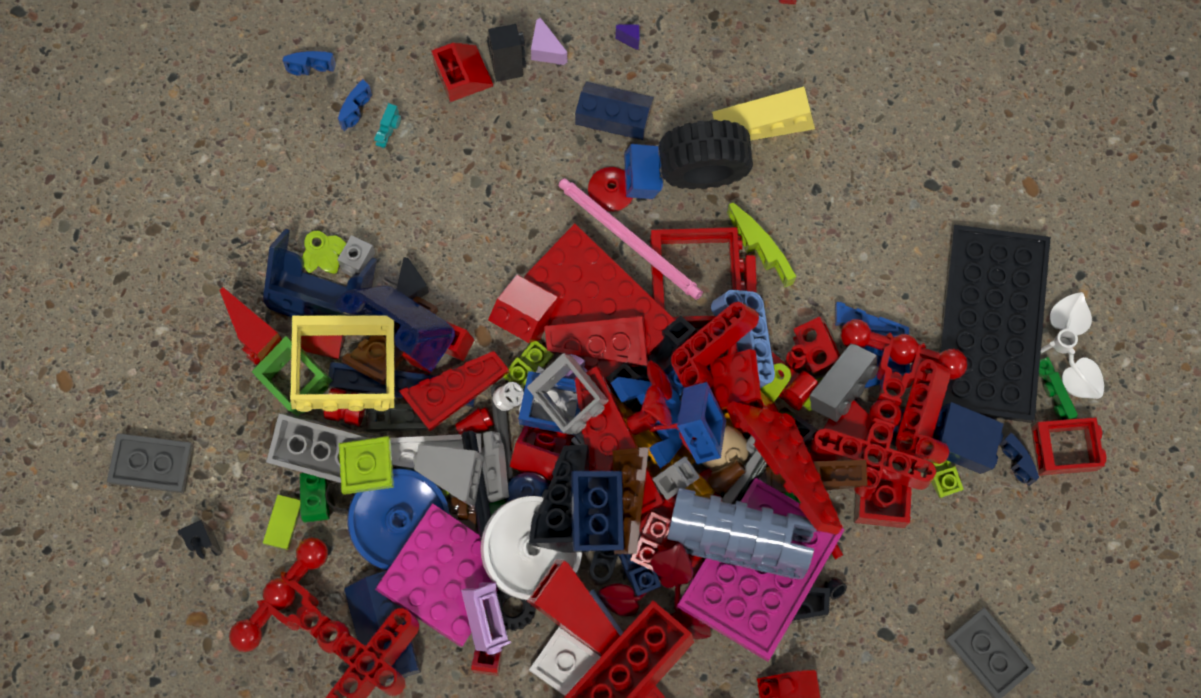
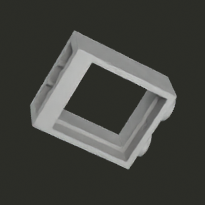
M565 353L560 355L527 386L528 390L561 431L566 434L581 432L586 427L585 422L591 417L598 416L605 409L604 405L609 401L573 356ZM570 370L573 371L595 398L571 422L546 393Z

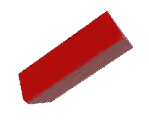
M345 335L301 336V348L307 353L339 360Z

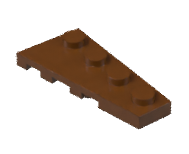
M416 296L394 314V371L404 359L402 354L424 313L435 316L438 312L437 306L419 296ZM372 335L368 339L365 338L353 352L347 353L342 357V362L385 385L387 382L386 335Z
M639 447L613 451V471H622L624 550H615L614 554H637L649 448Z

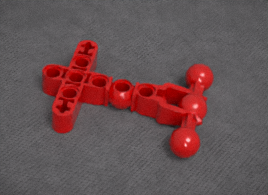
M853 319L843 325L840 335L846 347L851 343L861 348L870 346L883 350L876 375L881 380L878 399L870 408V431L866 439L862 440L830 429H821L814 436L811 451L814 456L826 461L866 460L867 479L871 481L872 485L853 488L861 497L871 496L881 478L918 490L926 489L936 475L934 464L928 460L889 448L893 430L901 420V398L905 389L913 385L917 369L922 361L930 359L947 367L950 371V380H955L965 374L967 359L957 349H947L941 353L926 349L925 343L919 345L916 339L909 334H900L893 337L891 333H888L886 336L871 332L868 324L862 320ZM889 356L892 361L900 365L912 363L910 372L905 373L904 376L898 372L892 373V369L887 366ZM887 390H893L896 395H890ZM880 412H887L890 415V418L882 416ZM874 434H881L885 440H878ZM822 441L826 442V446L822 445ZM843 448L851 449L854 455L846 454ZM867 456L876 457L878 463L871 462ZM892 464H899L903 470L898 471L894 469Z
M311 537L299 543L296 549L297 561L289 571L281 572V578L272 579L265 585L263 600L257 601L259 608L249 620H239L229 631V641L233 648L239 652H249L259 646L262 640L261 628L272 615L293 631L301 628L317 639V643L323 651L335 653L350 665L325 698H367L375 687L389 696H397L403 692L406 683L405 679L391 666L417 634L419 621L408 610L404 608L396 609L390 614L368 644L364 646L350 635L344 623L329 619L317 608L319 604L318 599L298 584L309 569L320 568L328 558V549L323 540ZM296 590L303 596L301 601L303 606L297 609L296 615L291 614L286 617L279 610H285L292 605ZM319 618L317 624L311 627L313 621ZM337 632L336 638L330 641L331 635ZM392 640L390 647L383 650L385 643ZM356 647L355 652L348 656L350 649ZM375 661L374 667L367 671L368 665ZM394 676L392 684L386 686L387 679ZM358 683L357 689L350 693L352 685Z

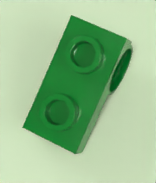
M300 473V510L303 523L330 519L327 480L307 473Z

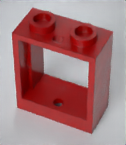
M1097 417L1037 422L1031 427L1039 476L1093 472L1105 466L1107 456L1105 449H1102L1100 440L1102 439V428L1098 425ZM1084 430L1090 463L1055 465L1050 432Z

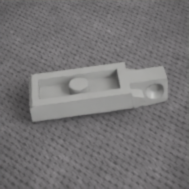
M489 431L483 433L484 447L480 454L484 456L482 469L488 502L492 503L509 498L505 449L500 433Z

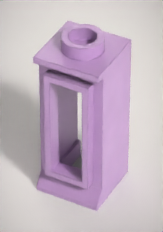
M482 582L477 589L465 588L461 590L475 649L477 651H486L487 654H495L502 651L501 647L510 644V641L507 638L499 606L496 583ZM482 600H484V603H485V608H486V612H487V616H488V620H489V624H490V628H491V632H492L493 639L491 638V634H490V630H489V626H488V622H487V618H486V613H485V609H484V605H483V601H482Z

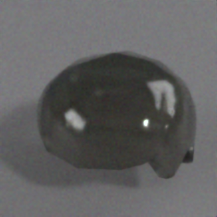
M340 482L330 483L325 492L328 506L336 514L348 516L349 506L355 493L344 495L341 492Z

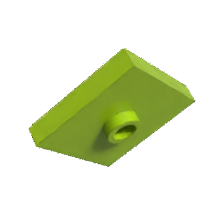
M389 436L339 443L341 492L344 495L394 488L391 439Z

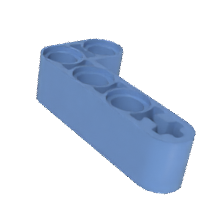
M729 290L712 302V313L717 316L734 302H741L758 312V324L737 342L738 352L748 349L756 350L760 388L771 383L775 377L763 300L756 292Z

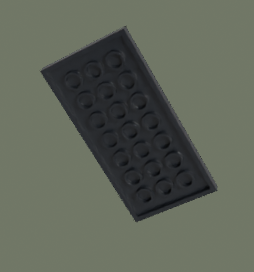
M954 224L940 353L947 349L961 351L967 359V370L961 377L949 380L942 406L952 402L986 417L1027 423L1035 421L1051 237Z

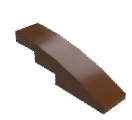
M866 460L814 462L826 490L867 486ZM766 467V484L781 493H788L783 486L786 481L781 474L775 475L770 467Z

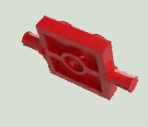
M736 342L728 349V354L710 363L713 395L721 410L727 409L731 401L748 405L753 401L761 399L756 350L748 349L738 352ZM735 414V418H736L735 422H736V423H740L741 420H740V419L738 418V416Z

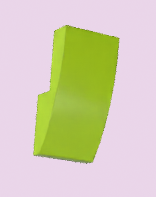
M531 342L522 355L517 357L508 367L509 373L504 378L508 382L519 384L524 389L528 371L536 372L539 366L543 369L554 354L547 351V348L540 342Z
M947 460L941 464H934L936 475L931 483L939 498L964 490L956 466L952 467L951 462Z

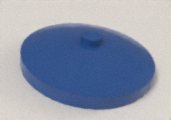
M393 469L394 488L355 493L351 500L347 516V527L351 542L356 551L367 562L377 568L389 569L432 504L450 515L447 501L441 490L434 482L418 472L406 469Z

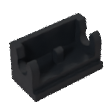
M199 520L177 530L178 535L183 538L186 547L192 552L196 551L201 559H205V555L202 552L204 547L206 549L210 548L215 556L223 554L213 529L204 521Z

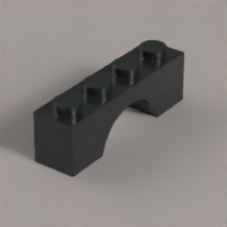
M680 315L676 321H673L662 330L664 338L648 357V361L652 360L668 375L674 370L671 363L673 352L696 334L697 330ZM625 362L606 377L616 395L617 393L611 382L618 377L650 382L647 366ZM638 398L625 401L624 403L630 407Z

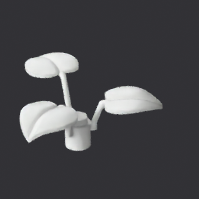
M1080 292L1063 298L1052 308L1050 323L1054 328L1061 331L1054 341L1041 348V354L1050 348H1055L1059 353H1068L1071 367L1065 369L1062 374V382L1067 392L1079 398L1099 399L1103 396L1104 380L1098 365L1088 358H1081L1074 363L1075 350L1073 347L1077 344L1078 335L1085 333L1090 328L1092 322L1091 312L1085 301L1084 294Z

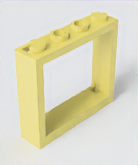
M292 316L290 396L292 409H297L301 412L323 409L324 411L331 412L337 409L361 411L363 408H374L377 411H386L389 408H394V316ZM386 335L387 394H300L301 336Z

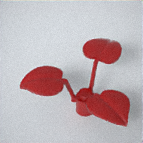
M650 360L647 364V374L652 385L646 392L641 411L627 417L628 427L634 435H638L648 429L651 433L656 430L678 429L677 423L671 424V412L665 403V398L669 400L672 397L670 380L663 369ZM659 421V422L662 423L663 425H657V426H655V423H657V422ZM679 430V435H680V438H681L683 444H684L685 447L688 449V451L691 453V451L689 450V448H688V446H687V444H686V442H685V440H684V438H683V436H682V434H681V432H680V430Z

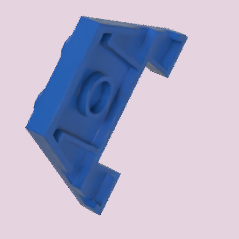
M836 302L835 326H843L848 321L859 319L868 324L871 332L886 336L888 333H891L893 337L900 334H909V327L883 317L878 318L869 315L866 311L858 308H850L842 302ZM870 346L864 347L863 349L877 355L878 366L883 350ZM889 356L887 366L892 369V373L898 372L904 376L905 373L910 372V363L900 365L892 361ZM877 376L873 380L869 379L864 389L880 385L881 380Z
M621 377L611 382L621 402L638 398L642 406L646 392L652 385L649 381ZM672 387V397L669 400L665 398V403L671 412V424L678 423L681 401L678 393ZM658 421L655 423V426L663 424ZM678 429L656 430L662 441L651 446L649 450L660 468L667 465L683 445Z

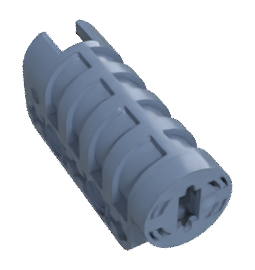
M683 488L678 489L667 539L680 542L687 554L788 578L803 579L812 560L814 548L792 544L791 540L798 542H810L812 540L813 533L817 531L807 517L788 513L787 516L774 514L773 509L762 507L761 510L748 508L747 503L736 501V504L722 502L721 497L711 495L709 499L696 496V491Z

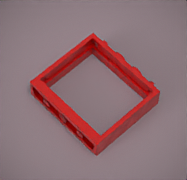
M737 227L651 230L650 247L661 256V244L728 243L731 290L746 291L745 281H741L740 273L744 272V259L739 258V250H742L743 242L741 236H738ZM651 265L652 296L664 309L663 274ZM716 316L682 317L694 328H703Z

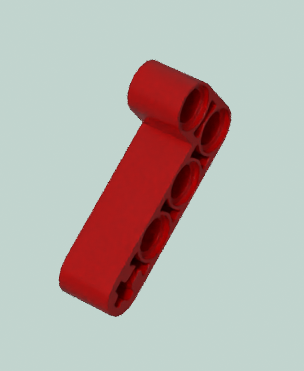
M734 302L677 348L672 354L671 363L681 384L687 388L707 382L711 389L713 379L707 366L756 327L759 321L758 312L741 302Z
M771 351L773 365L782 363L788 367L784 361ZM788 367L791 372V379L779 397L793 409L799 411L810 399V394L817 387L818 382L809 373L802 371L798 374ZM778 370L779 375L784 377L783 371Z
M926 359L922 361L917 369L895 445L896 449L900 452L928 460L934 464H941L947 460L949 448L945 443L932 438L950 380V371L947 367L933 360Z

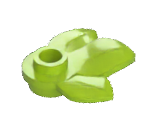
M321 231L308 233L304 240L306 250L302 256L306 271L311 273L319 266L325 272L336 274L339 268L338 255L343 251L346 242L335 235L326 236ZM315 238L321 241V245L318 247L312 244V240Z

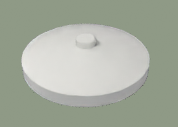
M538 496L517 498L501 506L487 522L481 540L482 562L489 578L504 593L524 600L529 599L556 559L565 560L576 573L582 557V552L563 553L529 544L531 520L534 512H538L543 498Z

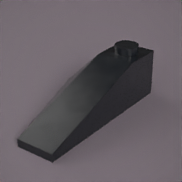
M587 444L563 447L553 469L551 483L542 494L543 501L538 512H534L529 536L530 545L563 553L588 552L573 551L571 471H590L589 446Z

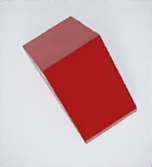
M475 649L471 665L472 672L499 676L502 651L495 654H487L486 651H477Z

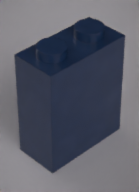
M950 402L941 407L932 438L948 446L949 456L947 461L982 474L992 470L997 464V450L1003 439V423Z

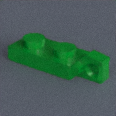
M1049 357L1041 359L1039 377L1045 381L1044 390L1049 398L1052 397L1056 405L1054 406V411L1059 420L1076 419L1078 414L1058 371L1055 372Z

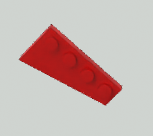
M643 316L544 326L547 351L636 363L645 366L648 364Z
M495 351L468 361L458 368L449 369L442 372L443 374L432 379L428 378L413 387L404 388L399 392L427 429L431 431L508 374L509 369Z

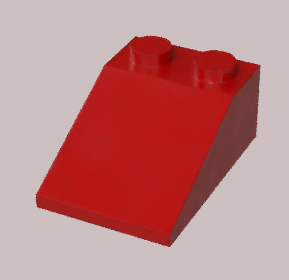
M222 287L219 291L237 337L244 346L241 350L257 366L282 339L272 327Z

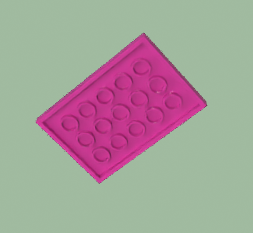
M757 478L754 479L741 502L747 503L748 508L761 510L762 507L773 509L774 514L787 516L788 513L806 517L799 508L800 503ZM842 529L838 535L820 531L814 532L810 542L791 540L792 544L814 548L809 569L803 579L788 578L706 558L677 607L768 662L845 529Z

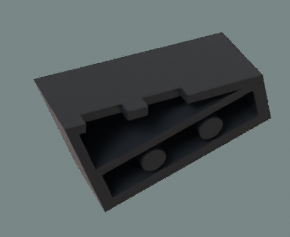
M516 24L488 29L487 45L496 82L523 77V68L526 67L523 32H518Z

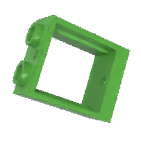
M285 336L251 372L288 411L299 416L305 412L292 409L289 398L271 381L291 359L292 339ZM301 348V361L316 376L300 391V394H324L333 380Z

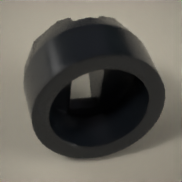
M830 577L831 581L829 583L825 582L824 588H830V598L835 600L845 593L847 585L838 577Z

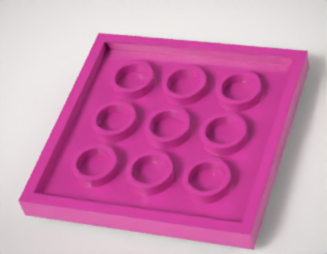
M432 504L375 590L400 607L408 610L413 616L459 647H462L470 636L471 629L461 590L465 588L477 589L482 582H493L486 573L482 562L480 536Z

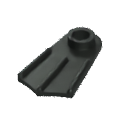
M763 457L737 497L739 500L744 497L754 479H760L766 471V467L769 466Z

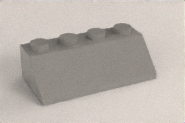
M279 413L266 462L341 483L339 443L378 437L291 413Z

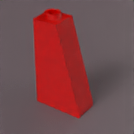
M853 400L846 415H842L837 422L828 419L823 429H830L865 440L870 431V415ZM822 441V445L826 446V442ZM843 448L846 454L854 455L851 449ZM810 451L809 454L812 457L813 463L815 461H826L814 456L812 451Z
M556 559L527 602L599 656H602L620 635L569 563L565 560Z

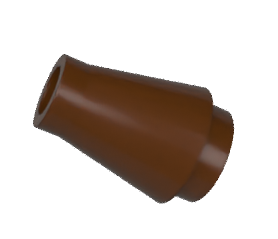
M736 460L712 472L708 482L717 494L727 493L747 470L739 460Z

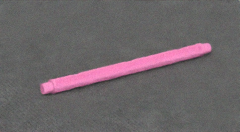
M565 178L559 182L558 186L564 191L565 195L572 198L682 289L686 295L692 296L695 300L702 296L703 291L697 287L695 282H692L592 200L576 184L570 183Z

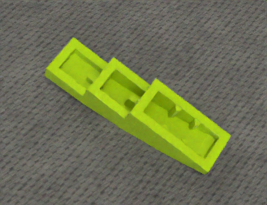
M735 203L729 204L727 214L733 227L738 229V236H741L746 253L756 250L765 270L775 268L784 288L793 285L796 275L775 242L751 216Z

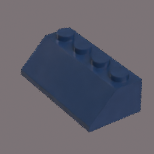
M387 571L365 577L344 588L357 640L364 646L368 644L394 610L402 608L375 590ZM392 640L385 643L383 650L390 647ZM412 641L391 666L404 678L421 673ZM375 661L368 665L367 671L374 667ZM394 676L387 679L386 683L394 681Z

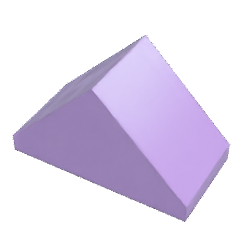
M541 18L537 19L531 46V60L561 65L566 64L567 51Z

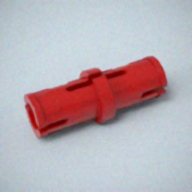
M795 345L786 355L785 363L795 372H798L805 363L806 348L802 345Z

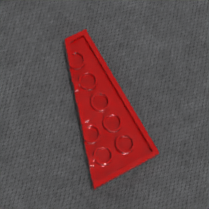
M596 366L586 373L609 401L604 405L605 409L598 416L591 417L585 422L586 427L582 430V434L584 435L585 445L589 446L590 471H613V451L638 448L600 368ZM576 377L578 407L581 412L595 398ZM648 466L646 467L641 515L665 504L657 485L653 481Z
M731 401L727 406V410L731 415L736 414L741 420L739 426L743 432H749L755 439L753 445L774 474L778 475L780 473L786 483L783 486L788 493H794L801 502L799 508L816 531L838 535L843 526L822 483L820 474L816 470L812 457L806 448L803 437L800 435L794 418L787 413L782 414L766 408L762 409Z

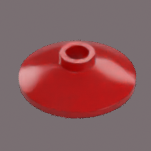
M602 168L594 173L589 181V197L607 212L620 211L626 208L633 200V198L626 197L625 171L620 168ZM613 183L616 185V187L614 189H610L607 185Z

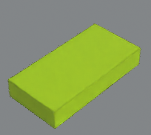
M277 495L263 540L264 545L289 551L301 511L300 500Z

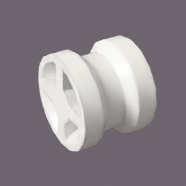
M509 382L497 388L493 393L495 406L501 411H508L520 405L524 394L523 389L515 382Z

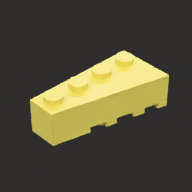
M805 87L712 112L714 120H729L731 123L737 122L743 125L750 134V141L815 129Z

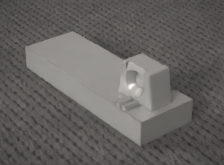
M752 436L747 441L746 449L753 455L745 466L747 472L739 478L722 498L726 503L736 504V501H739L737 497L762 458L753 445L755 439Z

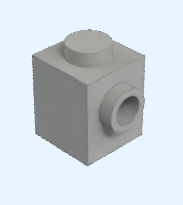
M351 235L337 259L341 271L349 276L359 275L371 258L374 257L375 251L373 245Z

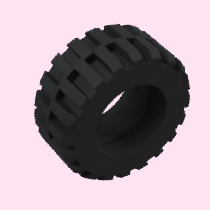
M701 120L696 123H686L684 126H677L672 131L666 132L659 142L662 177L673 187L677 186L681 189L688 188L693 190L697 188H717L742 180L753 168L750 134L743 125L737 122L731 123L729 120Z

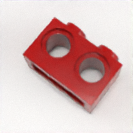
M819 316L793 329L796 335L793 337L795 345H802L806 348L807 354L805 355L804 365L808 372L812 371L818 376L829 371L841 355L825 320ZM815 330L817 333L816 339L813 342H807V334ZM825 352L827 355L826 361L823 364H817V355Z

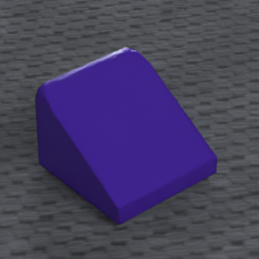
M617 24L615 39L633 49L639 50V25Z

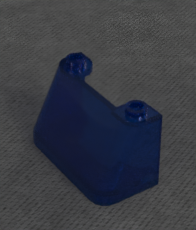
M388 285L347 290L334 305L347 316H388L400 324L401 327L395 335L396 346L430 372L433 371L455 337L454 328L450 324Z

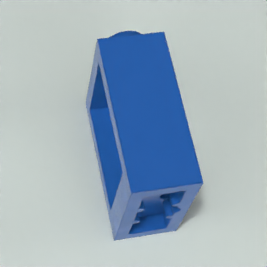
M528 371L518 418L519 425L563 433L554 421L531 417L535 397L528 390L527 386L541 373ZM561 378L552 388L576 392L575 380ZM577 402L575 417L580 413V409H579V407H578V402Z
M705 382L684 388L677 427L697 464L721 458L726 419L708 383Z

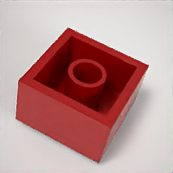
M881 478L871 496L861 497L856 493L854 523L905 528L910 523L912 488ZM867 479V486H871V481Z

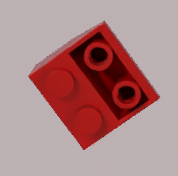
M450 43L431 50L433 64L450 102L493 87L492 80L476 45Z
M816 670L793 671L757 678L759 698H821Z

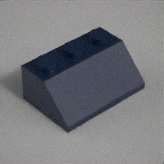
M586 81L576 108L575 125L643 140L654 97Z
M571 471L573 551L624 550L622 471Z

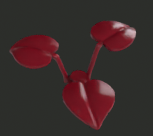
M678 543L671 548L655 553L651 559V566L664 587H675L674 609L676 612L670 615L692 633L693 639L709 638L712 636L711 627L677 607L680 600L681 584L688 583L693 576L691 561L683 545ZM611 584L601 588L597 595L613 613L620 616H632L639 609L637 601L641 600L646 593L637 596L630 586Z

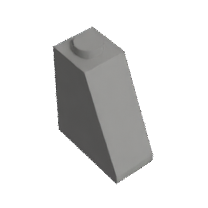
M418 445V451L414 454L413 458L414 470L466 504L475 506L484 456L473 450Z

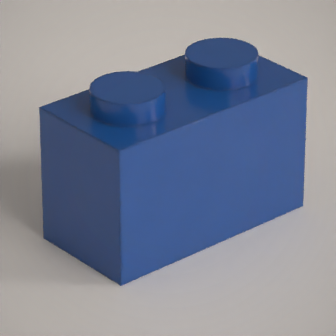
M631 144L624 153L626 197L654 199L663 187V179L660 177L659 171L661 163L658 146Z

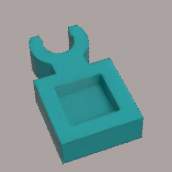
M388 103L380 121V128L374 138V141H376L375 145L385 149L389 136L400 125L401 116L396 105Z

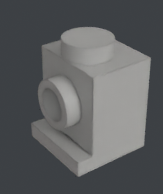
M685 456L654 477L653 481L657 485L658 490L668 500L678 493L679 488H686L700 477Z

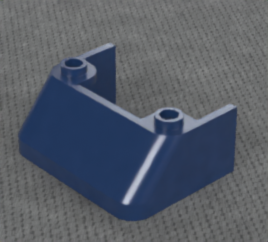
M285 228L269 247L263 301L266 307L289 317L361 316L372 290L377 259L372 257L359 275H353L349 279L347 287L304 273L302 258L298 254L287 250L290 230Z

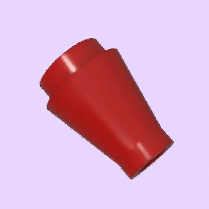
M479 407L461 421L455 423L459 435L473 430L475 433L489 430L490 426L494 425L487 407L482 409Z

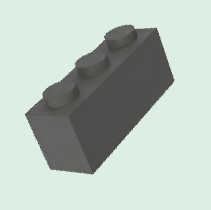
M850 343L810 394L811 409L835 422L842 415H846L852 401L856 397L861 396L869 379L873 380L877 375L879 369L877 366V355Z

